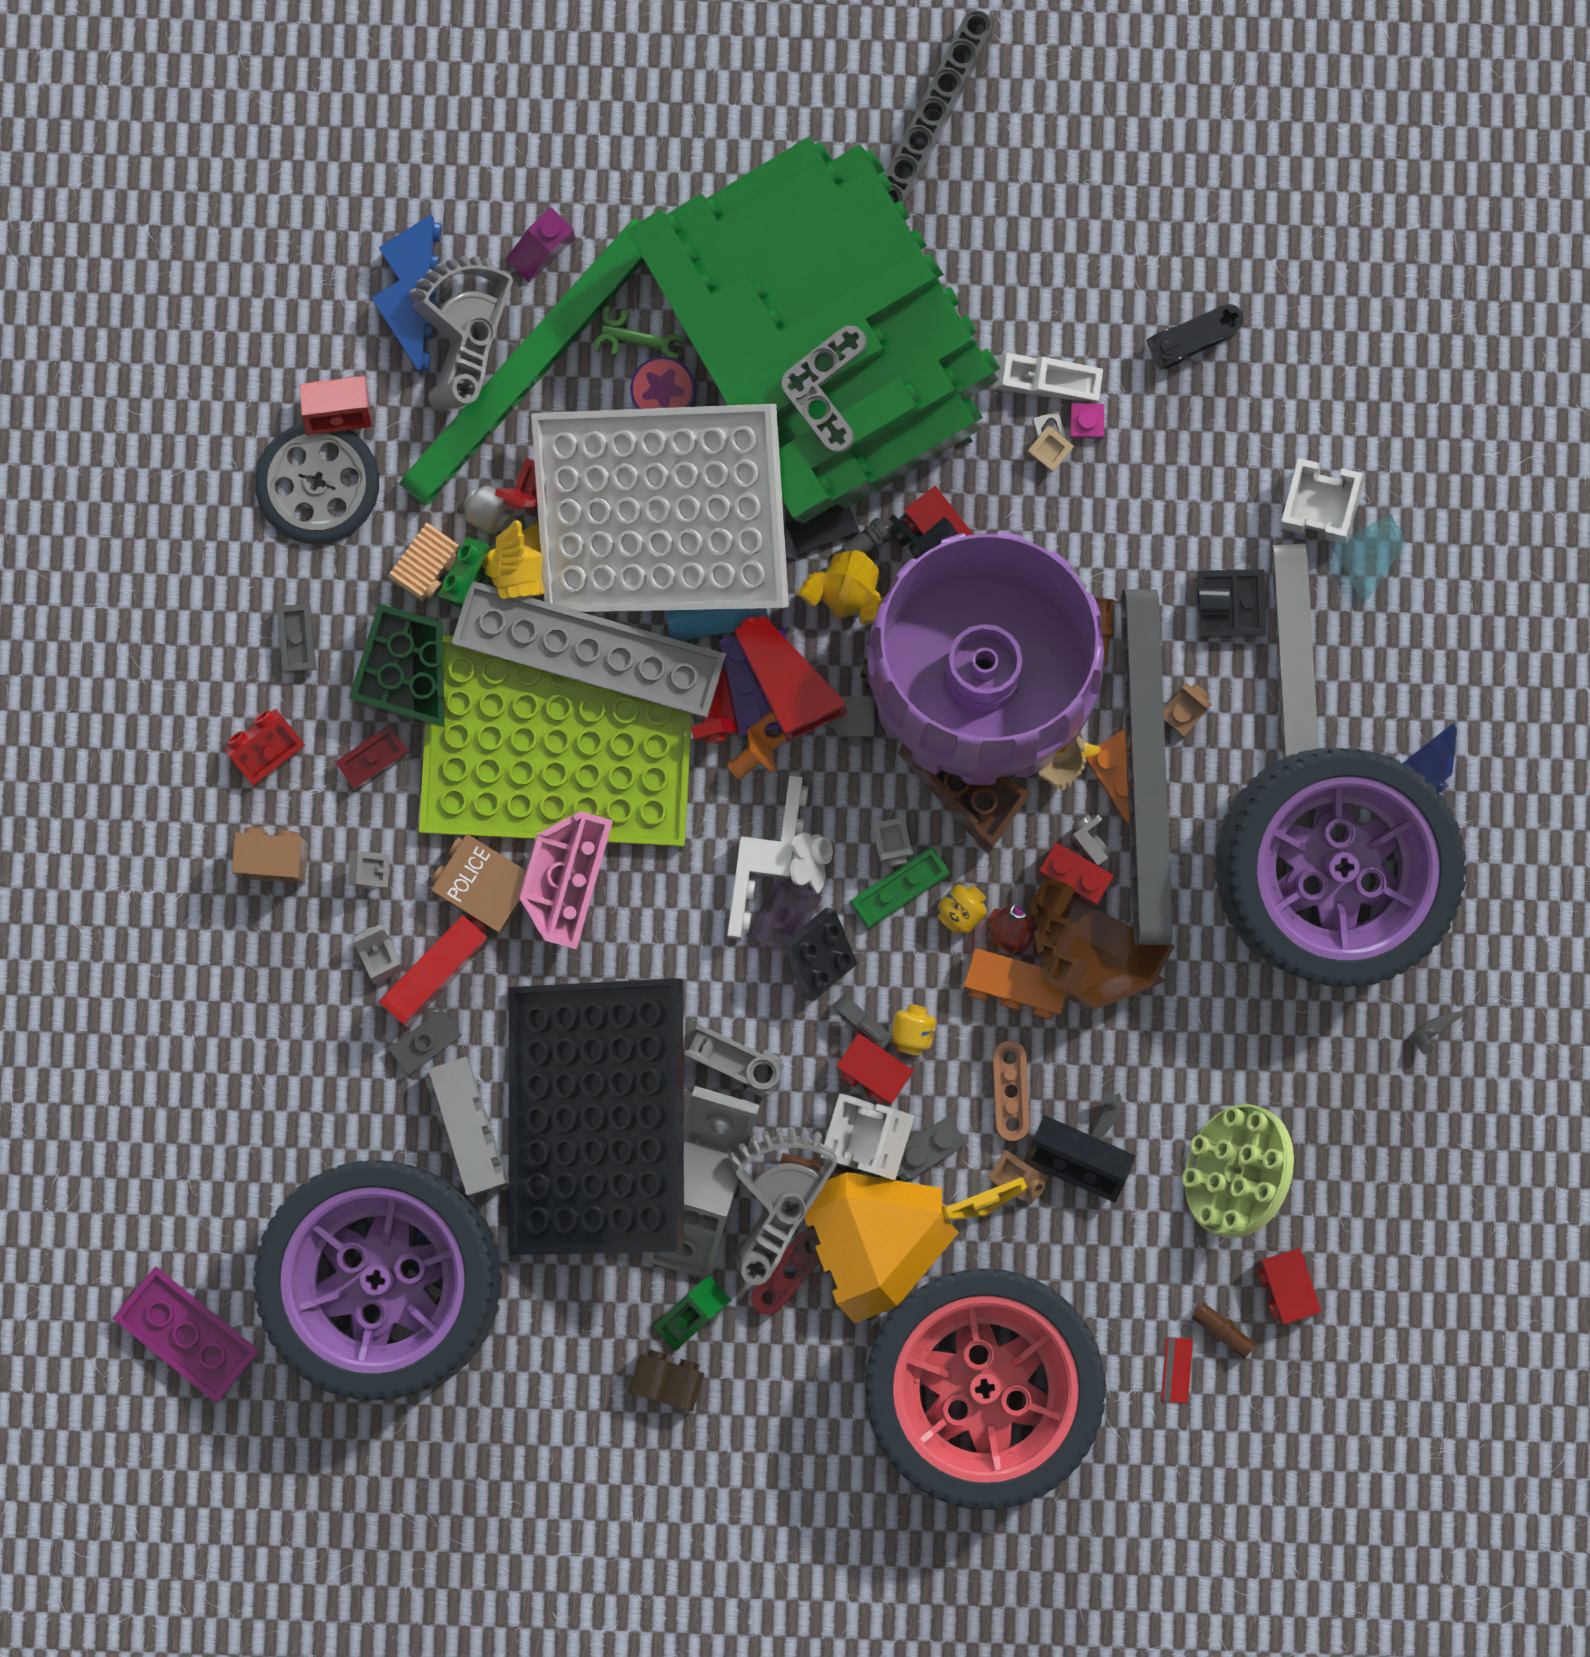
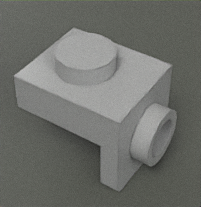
M905 817L872 823L880 864L887 862L888 867L907 864V858L913 857V851L910 845Z
M382 925L367 928L352 938L354 946L359 952L374 985L404 970L393 944Z

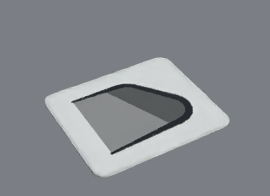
M1059 412L1034 418L1038 437L1049 425L1066 439Z

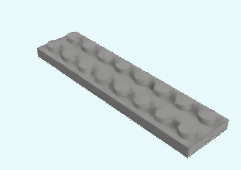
M473 581L465 597L451 643L459 648L706 719L709 715L726 654L534 598L501 599L496 587Z

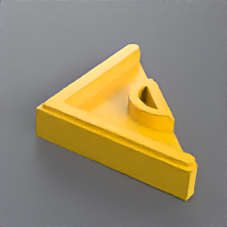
M1023 1177L945 1207L942 1211L946 1220L950 1221L984 1217L1026 1191L1025 1189L1028 1187Z

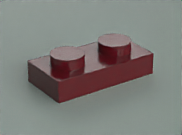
M389 724L335 761V763L353 789L356 790L403 758L409 751Z

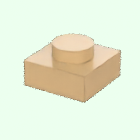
M1048 425L1026 452L1048 470L1054 472L1074 446Z

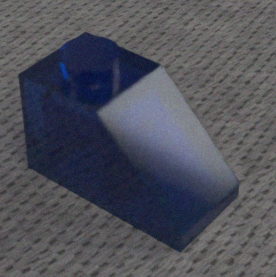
M1451 724L1402 763L1407 764L1415 772L1423 775L1426 778L1425 781L1435 786L1438 794L1449 787L1446 780L1453 773L1457 727Z

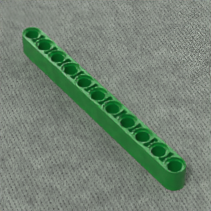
M634 218L625 226L481 388L477 399L465 406L404 475L399 485L423 506H427L441 492L645 262L627 229L640 222L637 218Z

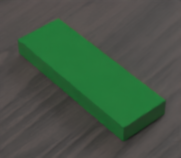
M931 846L907 864H904L850 900L849 903L866 928L869 929L951 875L933 846Z

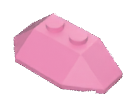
M579 811L536 835L519 900L543 940L577 949L613 820Z

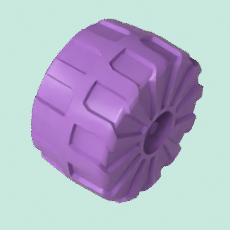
M999 531L997 534L966 536L962 533L940 540L938 546L930 549L918 559H910L895 575L890 591L878 607L869 636L867 653L869 686H871L878 706L879 721L890 739L898 737L912 752L914 762L923 769L935 775L940 770L959 775L964 782L972 785H994L998 777L1010 775L1028 777L1049 766L1054 755L1063 747L1073 743L1082 731L1096 703L1104 671L1101 613L1094 595L1087 593L1081 581L1073 573L1072 565L1055 551L1049 552L1034 543L1023 540L1020 535ZM983 659L986 662L992 663L993 667L986 670L981 669L977 666L976 662Z

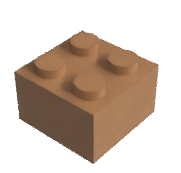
M245 827L244 833L235 832L232 873L239 879L306 883L309 844L301 838V835H298V832L278 830V834L275 836L268 835L267 832H264L265 829Z

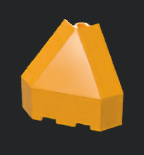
M846 1172L827 1180L804 1218L808 1227L814 1225L820 1244L816 1245L815 1248L824 1272L831 1271L837 1289L832 1291L836 1304L854 1324L897 1307L959 1234L957 1229L950 1223V1220H946L942 1209L946 1206L942 1203V1188Z

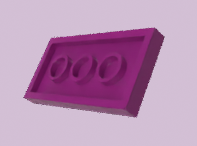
M157 1266L152 1269L113 1317V1320L216 1404L219 1403L260 1352L257 1347Z

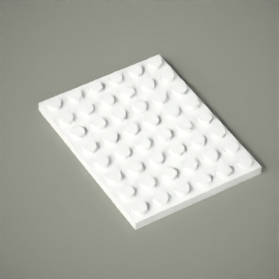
M776 404L531 414L540 548L543 555L544 602L579 612L789 607Z

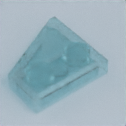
M1388 514L1349 536L1347 545L1336 543L1332 546V549L1361 599L1365 602L1370 598L1407 541L1392 515Z

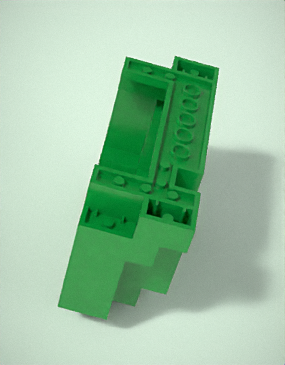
M810 136L706 198L700 193L669 213H665L660 209L627 229L728 405L776 404L782 500L792 517L802 524L836 504L844 509L855 505L981 430L982 427L978 421L983 417L970 397L999 381L1000 379L996 372L1001 369L989 349L986 348L982 351L972 335L977 333L968 315L961 318L956 309V306L961 304L951 286L944 289L939 280V277L944 275L930 253L927 255L923 253L922 249L927 247L919 231L916 229L911 232L905 222L910 218L907 210L901 201L894 203L888 193L894 188L872 149L865 151L861 144L833 160L821 141L815 144ZM852 325L864 332L867 338L866 350L820 387L854 432V442L849 450L837 453L831 451L821 441L784 392L781 380L787 370L838 330ZM850 334L845 335L846 343L839 349L835 343L830 346L838 354L840 361L846 357L841 351L847 347H851L853 350L858 347L856 340L859 338L858 334L854 337ZM828 353L820 354L815 361L817 370L821 372L829 371L834 364L833 357ZM808 364L803 367L808 372L804 377L798 378L795 375L791 378L793 382L792 386L789 387L791 391L795 388L802 391L805 388L802 383L808 377H812L814 382L819 379L810 370ZM815 401L809 407V415L813 419H821L827 413V406L823 401ZM834 415L829 423L820 426L819 429L822 432L827 427L833 434V438L830 440L831 444L837 442L842 445L845 442L843 436L847 432L845 429L840 432L831 423L837 420V417Z

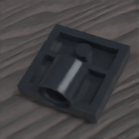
M1264 569L1197 571L1199 638L1266 636Z
M826 907L781 944L805 1000L815 1001L858 964L837 912L832 908Z

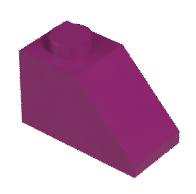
M550 207L526 230L506 258V261L530 283L576 239L574 229Z

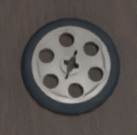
M304 423L280 433L266 447L259 459L255 474V493L261 511L267 521L278 532L292 540L307 544H327L341 540L355 532L368 519L375 507L379 493V471L369 447L354 432L346 430L306 435ZM326 444H334L339 449V454L333 461H325L321 457V449ZM296 448L303 449L306 452V460L299 466L291 465L288 461L289 453ZM348 469H353L359 474L357 484L351 487L341 483V475ZM320 474L322 475L323 482L327 486L335 488V490L324 486V488L318 487L314 491L312 490V484L307 479L299 476L302 475L310 479V477L316 478ZM281 479H289L294 484L292 493L287 496H281L276 493L275 486ZM340 499L346 503V512L340 517L331 516L328 512V506L333 500ZM302 504H308L314 509L313 517L306 522L299 521L295 515L296 509Z

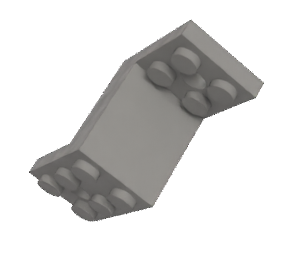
M694 1087L684 1124V1243L690 1247L684 1246V1252L648 1253L646 1262L703 1279L707 1276L711 1277L724 1227L740 1180L736 1176L733 1168L734 1164L731 1162L729 1154L733 1152L741 1156L742 1154L739 1150L741 1143L749 1148L750 1138L760 1105L712 1090ZM714 1120H721V1121L725 1122L726 1124H725V1125L719 1124V1123L715 1122Z

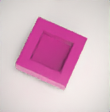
M1071 403L1070 438L1103 439L1104 404Z

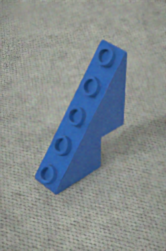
M432 214L379 247L381 255L398 281L372 297L376 308L421 377L424 375V371H430L431 352H426V341L433 338L434 326L413 309L414 301L408 293L410 290L417 288L415 284L417 280L425 279V273L431 269L434 270L435 266L439 264V255H434L435 242H441L442 223L435 222ZM436 288L429 296V301L434 305L436 304Z

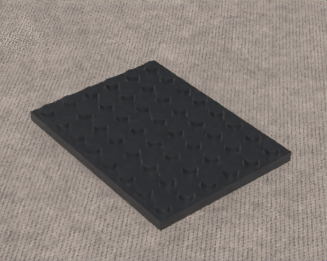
M669 978L509 987L508 1255L684 1252L683 979Z

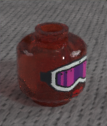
M1008 904L1001 910L995 908L986 921V925L990 927L988 932L989 940L1011 954L1019 950L1026 951L1035 938L1034 932L1037 931L1034 928V918L1013 904Z

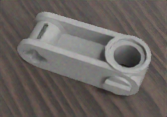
M696 1025L695 1030L697 1033L689 1050H684V1056L747 1085L745 1090L764 1098L765 1094L771 1095L773 1089L780 1082L781 1072L784 1067L780 1063L782 1058L765 1050L761 1054L708 1028ZM707 1039V1041H706V1043H705V1045H704L702 1051L700 1052V1050H701V1048H702V1046H703V1044H704V1041ZM766 1065L772 1068L773 1076L769 1082L759 1083L755 1080L754 1073L759 1066Z

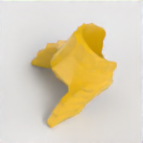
M518 520L514 521L496 537V548L486 554L481 564L485 569V574L492 578L501 599L545 594L542 580L543 555L540 548L539 520L524 531H522L521 522Z
M858 550L835 554L825 572L809 574L808 579L802 582L803 586L797 591V595L809 606L815 607L820 600H823L836 619L841 620L849 615L860 614L859 623L863 625L873 623L878 607L883 601L880 598L879 592L875 591L880 578L879 569L865 553Z

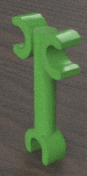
M606 306L603 309L604 325L601 335L595 340V352L599 353L601 345L609 342L613 345L611 355L616 357L619 353L618 340L663 351L665 357L679 360V354L671 352L668 347L673 342L683 344L682 336L670 334L666 338L622 328L628 319L627 311L622 310L620 319L613 321L609 318L610 306Z

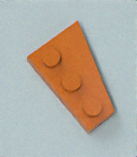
M1124 729L1098 745L1101 748L1099 754L1087 757V763L1129 827L1126 734Z

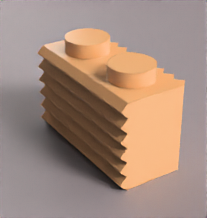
M426 523L393 567L388 577L393 583L420 602H423L426 597L432 599L442 585L438 580L446 570L450 571L460 547Z

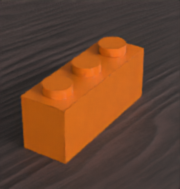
M974 949L963 989L969 990V997L988 1001L990 996L1000 999L1001 1006L1020 1011L1021 1006L1034 1009L1033 1015L1052 1020L1053 1015L1060 1016L1065 1001L1064 995L1042 980L1041 969L1044 967L981 949Z

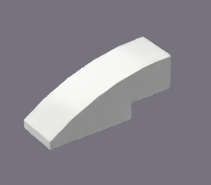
M1004 353L997 356V363L1001 369L996 374L1000 380L994 383L993 389L1050 398L1099 401L1103 374L1102 368L1047 357L1037 359L1012 353Z

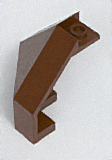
M1045 876L1030 904L1031 916L1036 919L1037 931L1034 934L1037 952L1042 956L1044 968L1041 969V975L1045 983L1072 1002L1096 1010L1166 982L1160 976V973L1175 947L1172 943L1170 945H1135L1132 927L1076 898L1073 895L1075 889L1068 884Z

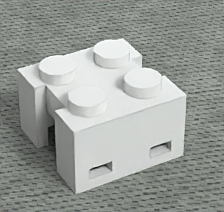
M1298 458L1281 521L1283 530L1304 535L1305 528L1325 533L1326 540L1347 545L1364 483L1363 473L1342 468L1340 479L1320 475L1319 463Z
M839 1093L824 1145L835 1152L837 1164L896 1180L915 1116L879 1104L875 1105ZM823 1155L820 1156V1158H822V1159H825V1160L828 1159L827 1157H825V1156H823Z

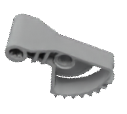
M462 256L457 261L453 258L449 259L445 264L440 263L435 266L434 270L427 271L424 275L425 279L417 280L415 283L417 288L410 290L408 293L414 301L413 309L446 336L451 343L445 363L441 368L438 383L430 390L428 397L431 407L439 413H447L472 403L477 399L485 379L489 349L513 283L511 275L493 268L492 258H485L482 262L479 256H473L470 260L467 256ZM453 275H476L493 281L497 285L493 296L478 291L461 292L448 299L441 309H438L429 301V296L436 286L445 278ZM471 326L476 328L479 333L478 341L471 335Z
M794 1127L789 1128L788 1136H783L781 1128H776V1137L770 1138L768 1131H764L762 1133L764 1141L758 1143L757 1138L752 1136L750 1138L751 1148L748 1149L743 1143L739 1145L741 1156L733 1152L729 1154V1158L734 1164L733 1168L736 1176L766 1207L748 1237L742 1240L737 1248L741 1275L748 1284L761 1285L770 1278L795 1230L837 1165L835 1152L821 1144L822 1136L818 1131L813 1135L812 1139H809V1131L806 1128L802 1129L800 1136H796ZM782 1148H803L828 1158L819 1172L803 1164L782 1163L768 1168L753 1180L744 1170L757 1157ZM788 1199H793L798 1202V1205L792 1211H785L781 1208L782 1203Z

